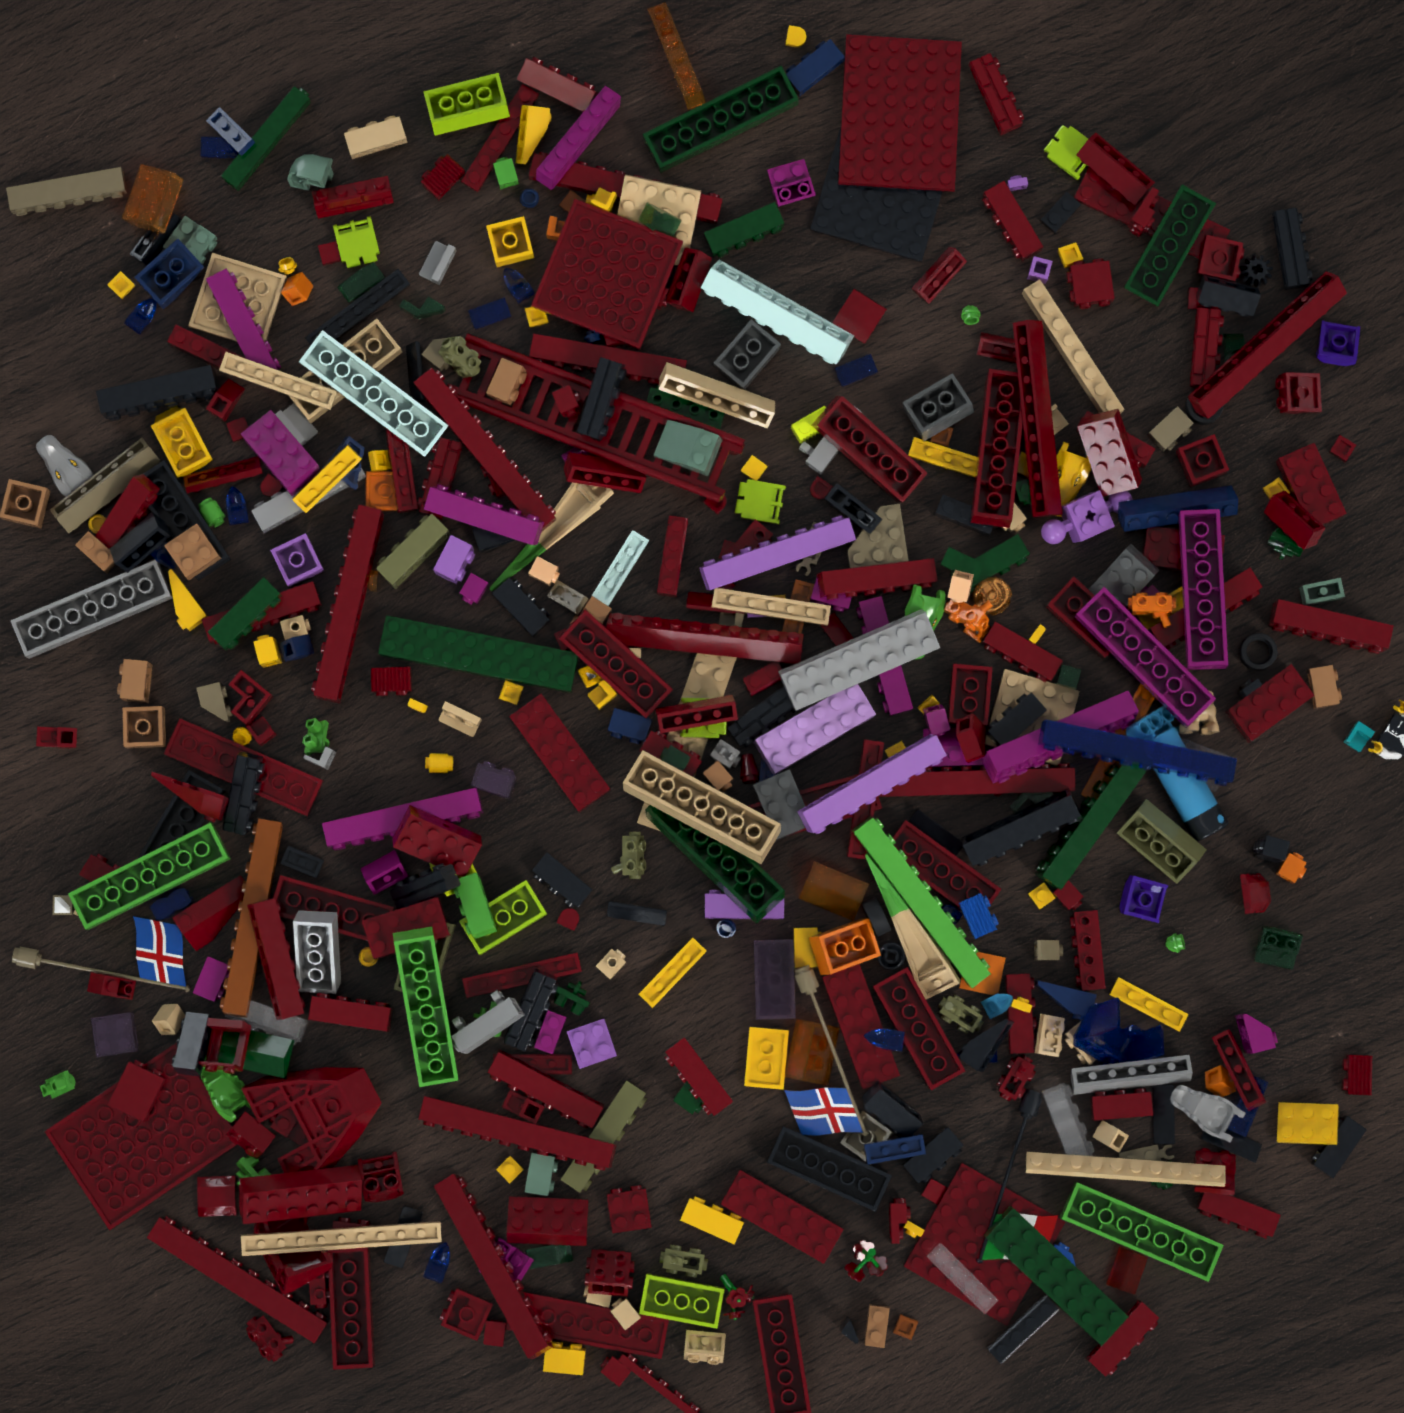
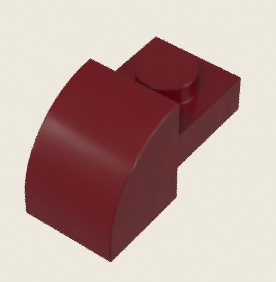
M37 726L36 747L76 748L77 728Z
M510 1090L502 1108L537 1124L545 1106Z

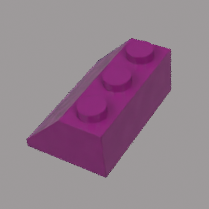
M950 728L949 731H946V734L937 736L947 756L942 758L943 761L941 763L928 767L984 766V757L967 763L956 736V728ZM923 729L924 738L930 734L928 729Z
M1248 1014L1235 1015L1245 1054H1253L1276 1048L1275 1043H1278L1275 1031L1272 1032L1271 1028Z

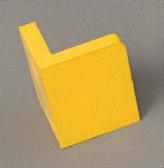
M598 188L594 199L590 203L595 207L610 212L617 194L613 191L610 193L602 188Z
M604 679L598 683L599 685L588 693V697L599 710L617 696L614 689Z

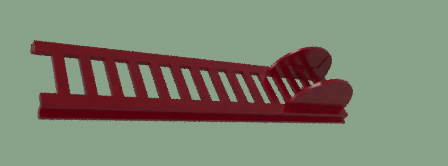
M466 335L465 345L469 349L475 350L479 354V359H481V356L490 358L491 361L477 394L467 391L473 376L463 378L459 387L451 385L458 393L455 396L459 401L463 399L468 406L713 501H722L726 490L716 487V483L728 455H741L745 446V439L620 392L619 398L615 399L613 403L615 411L607 424L609 426L607 436H603V439L599 442L590 436L573 432L581 410L578 411L577 415L568 419L565 428L555 425L560 414L556 402L547 421L537 418L552 383L562 386L561 388L570 385L574 391L579 393L582 403H580L582 409L592 385L591 380L474 335ZM501 358L523 366L527 373L512 408L503 405V402L498 400L493 401L485 398ZM534 376L544 379L530 414L520 411ZM622 411L631 412L633 414L619 447L615 448L608 445ZM640 417L649 419L650 423L637 454L633 455L626 452ZM667 420L701 428L721 437L722 443L718 450L720 454L708 483L698 480L700 473L691 471V474L686 472L680 473L681 466L674 464L672 469L662 466L664 461L662 459L655 458L654 462L644 459L658 423L665 426Z

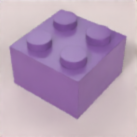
M306 533L270 550L289 588L324 572V568Z
M451 535L433 569L435 574L456 585L458 581L462 582L467 572L465 571L467 563L471 564L475 557L473 546Z
M605 1019L567 1031L579 1069L617 1056Z

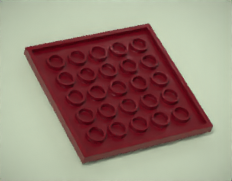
M574 199L531 307L634 348L641 349L683 241Z
M961 1163L924 1228L923 1235L919 1237L906 1260L904 1267L1007 1326L1032 1281L1009 1259L983 1260V1263H977L976 1258H979L985 1239L983 1234L988 1230L1002 1185ZM1007 1188L1004 1190L997 1214H1003L1011 1206L1020 1214L1054 1216ZM1057 1218L1050 1240L1052 1245L1065 1224L1059 1218Z

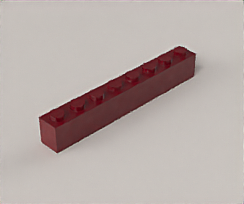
M533 334L529 357L544 363H552V366L557 368L569 366L574 371L591 370L590 373L595 374L599 359L602 357L624 364V369L627 370L626 376L629 377V380L639 382L640 379H644L654 385H659V378L666 362L685 369L687 366V360Z

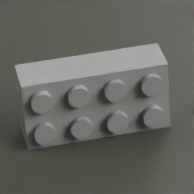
M298 910L293 920L296 978L300 984L298 991L336 994L341 984L337 912Z

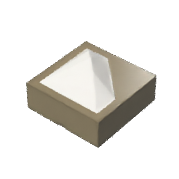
M53 895L52 915H73V904L69 895Z

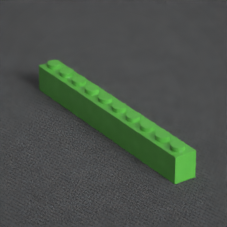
M868 817L851 831L968 986L971 988L975 987L991 974L988 971L990 966L984 958L980 960L976 955L978 953L976 947L972 943L968 944L964 939L966 934L960 927L956 928L954 926V918L948 911L945 913L942 910V902L937 896L933 898L929 892L931 888L926 881H920L917 877L919 872L913 865L909 866L905 861L907 859L905 853L901 849H896L894 846L896 842L889 833L886 835L883 832L882 828L884 826L878 818Z

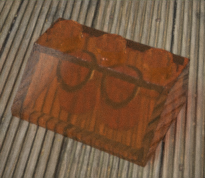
M814 861L799 899L854 921L869 884Z
M796 1019L785 1077L828 1086L834 1056L822 1024ZM826 1025L836 1049L839 1027Z

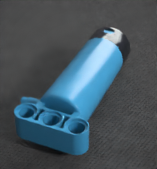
M1162 706L1126 728V734L1132 742H1140L1143 752L1153 762L1151 764L1189 833L1198 842L1220 831L1229 822L1179 735V726H1172L1171 721L1174 720V716Z

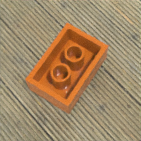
M869 918L858 919L809 937L820 975L833 974L881 956Z

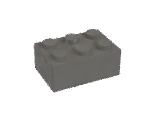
M751 319L717 358L713 367L735 386L745 390L779 351L781 343Z
M953 373L902 402L904 412L923 441L928 440L974 413L972 402Z
M1130 544L1088 590L1096 595L1105 587L1126 607L1128 605V598L1136 596V593H1139L1158 573L1159 569Z
M790 770L753 785L765 816L781 824V832L776 841L805 829L797 812L804 808L805 804Z

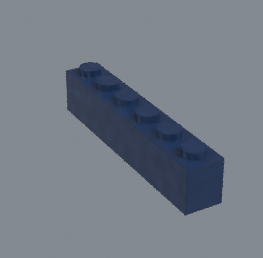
M1232 485L1118 502V520L1124 532L1178 524L1179 513L1184 510L1220 509V517L1237 515L1238 497Z

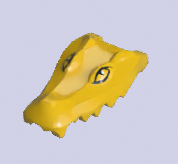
M1066 442L1062 443L1056 455L1061 505L1075 499L1091 472V465L1087 455L1085 458L1068 452L1069 443Z

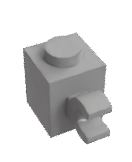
M720 739L710 755L711 758L719 761L729 770L732 766L736 767L741 760V757H739L740 751Z

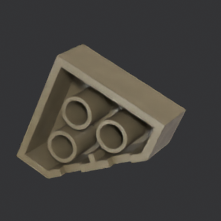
M900 504L880 506L876 514L883 520L871 534L863 530L848 549L849 568L909 561Z

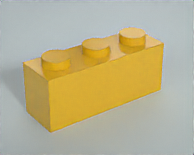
M696 1196L694 1199L689 1198L680 1218V1221L732 1244H735L744 1224L741 1221V1216L732 1212L730 1215L723 1213V1208L714 1204L712 1207L705 1205V1200Z

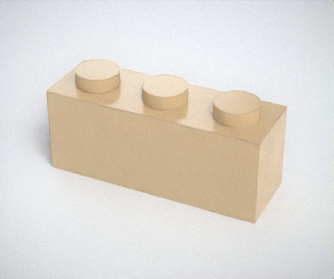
M389 116L384 119L385 121L379 123L373 121L367 123L366 127L363 128L353 127L348 129V132L344 133L351 158L355 159L408 143L400 116Z

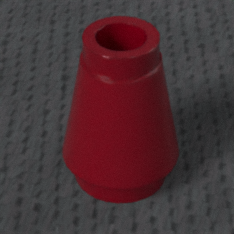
M753 754L741 755L740 779H742L744 784L758 782L760 775Z

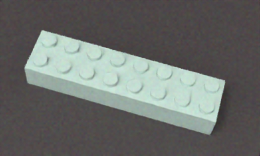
M720 259L711 267L701 286L707 295L718 297L723 304L737 308L738 312L742 315H749L755 318L758 324L771 327L774 333L787 336L792 343L803 345L808 352L812 354L817 353L823 357L824 361L830 364H837L854 337L851 333Z
M323 330L298 361L424 457L449 426Z

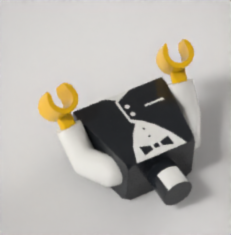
M1400 699V707L1393 706V709L1398 712L1392 715L1377 741H1371L1374 743V749L1368 748L1369 752L1376 753L1384 759H1400L1404 757V701Z

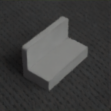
M435 241L419 275L440 285L457 252L456 247L450 244L446 246Z
M294 403L283 412L280 410L275 414L302 446L318 434L316 428L309 423Z
M325 747L319 761L307 755H304L303 758L329 770L336 752Z

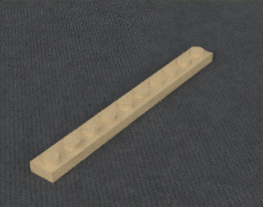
M1038 1152L1026 1153V1173L1225 1187L1226 1183L1225 1166Z
M440 1221L241 1235L242 1256L442 1242Z

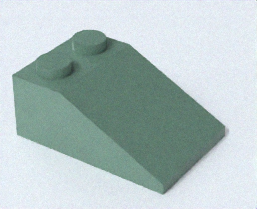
M667 420L653 456L708 476L722 439L719 435L701 428Z

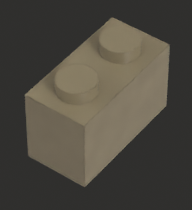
M1177 406L1147 436L1162 452L1166 449L1171 451L1178 444L1176 440L1180 436L1185 438L1192 431L1190 427L1193 425V422Z

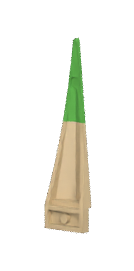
M572 482L554 508L556 511L554 515L556 521L541 532L538 545L527 544L513 562L491 585V592L601 508L600 506L614 494L612 489Z
M866 853V860L892 918L914 980L925 999L959 984L961 980L953 969L950 960L872 857Z

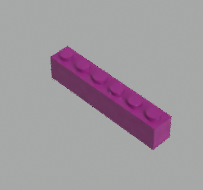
M607 86L603 87L536 169L537 181L550 190L557 185L619 109L621 101L619 94Z
M226 268L206 278L245 358L276 370L280 369L281 366L277 358L273 359L270 354L273 350L268 340L264 342L261 337L264 332L260 324L255 325L252 319L255 317L250 306L246 307L244 303L246 297L242 289L238 290L235 285L238 281L234 273H229Z
M437 484V487H430L424 510L530 545H538L544 522L539 520L540 517L528 514V516L522 515L520 510L510 508V510L503 509V505L496 502L491 504L485 503V499L481 497H467V493L463 491H448L449 487Z
M882 596L858 603L859 607L856 608L858 619L863 620L864 624L861 627L862 634L889 624ZM901 665L879 674L880 682L877 683L879 693L883 694L885 701L882 702L885 713L888 712L889 716H894L912 711L913 706Z

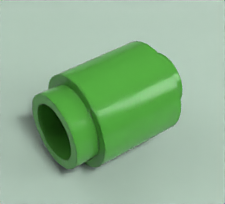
M210 497L198 505L200 508L199 512L209 527L214 526L216 528L224 523L223 519L226 516L216 500Z

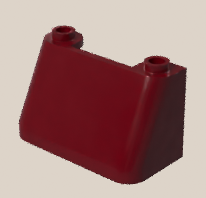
M308 1217L255 1223L254 1234L309 1230L307 1226ZM325 1250L263 1255L283 1295L295 1291L327 1272L333 1264L331 1254Z

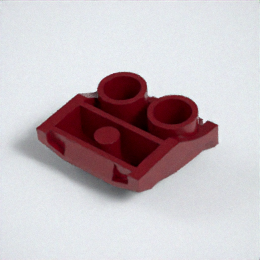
M1260 873L1241 874L1245 914L1265 912L1271 903L1269 882Z
M397 1152L366 1160L358 1159L365 1201L381 1202L396 1199L404 1194Z
M236 1176L197 1177L198 1217L238 1215L235 1194Z

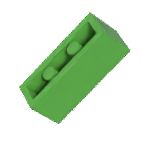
M478 873L459 878L461 884L454 888L456 898L460 897L462 904L459 905L462 916L467 918L468 923H465L468 935L472 934L477 939L497 932Z

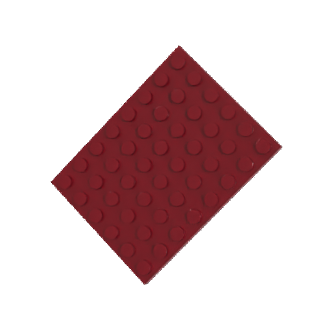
M846 34L838 184L955 191L962 42Z
M177 1043L145 1063L146 1069L150 1071L153 1068L164 1073L163 1077L167 1078L146 1122H142L108 1105L118 1084L117 1082L44 1131L109 1231L238 1145L234 1144L226 1135L232 1124L218 1114L200 1076L178 1074L173 1068L172 1058L176 1055Z

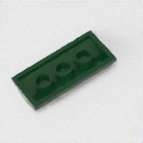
M251 1030L243 1069L286 1079L294 1040ZM223 1032L218 1056L219 1063L232 1064L240 1033Z

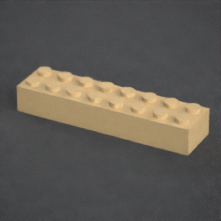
M643 750L623 781V790L760 864L764 861L781 832V824Z

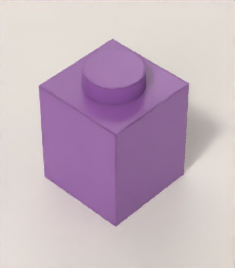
M1034 256L1027 279L1032 281L1040 279L1043 284H1046L1053 261Z

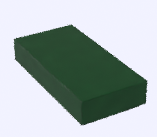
M948 547L940 565L951 571L958 570L974 574L973 581L976 582L984 563Z

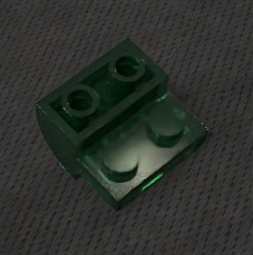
M1263 925L1259 933L1254 961L1293 970L1303 934Z

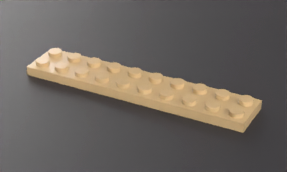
M697 653L681 698L711 699L724 696L737 657ZM682 730L668 733L666 740L671 743L674 740L684 746L682 748L688 753L690 750L701 756L699 758L701 760L708 738L680 737ZM644 802L637 823L660 831L646 817L645 809L649 804Z

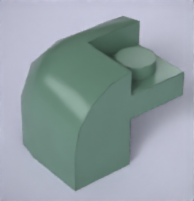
M304 154L298 157L289 171L287 180L290 187L309 191L311 185L325 188L327 180L332 181L334 175L331 168L333 159L315 154Z

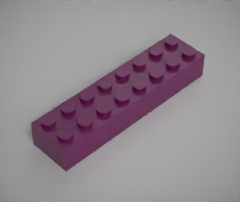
M1220 509L1180 511L1179 535L1187 670L1226 669L1228 666Z
M1105 587L1075 615V618L1185 728L1216 700Z
M1123 692L987 751L983 765L992 783H1003L1010 779L1009 776L1014 774L1017 776L1022 775L1030 767L1038 768L1042 766L1046 760H1056L1067 751L1070 753L1080 749L1081 745L1086 743L1091 745L1098 740L1097 738L1102 736L1105 738L1109 737L1120 728L1125 730L1134 722L1139 710L1130 692Z
M472 788L322 823L327 847L337 851L345 849L347 844L352 843L353 846L365 844L364 840L371 839V841L376 842L384 840L386 835L393 837L409 805L453 824L461 822L460 818L467 817L469 820L479 818V814L483 813L479 791L477 788Z

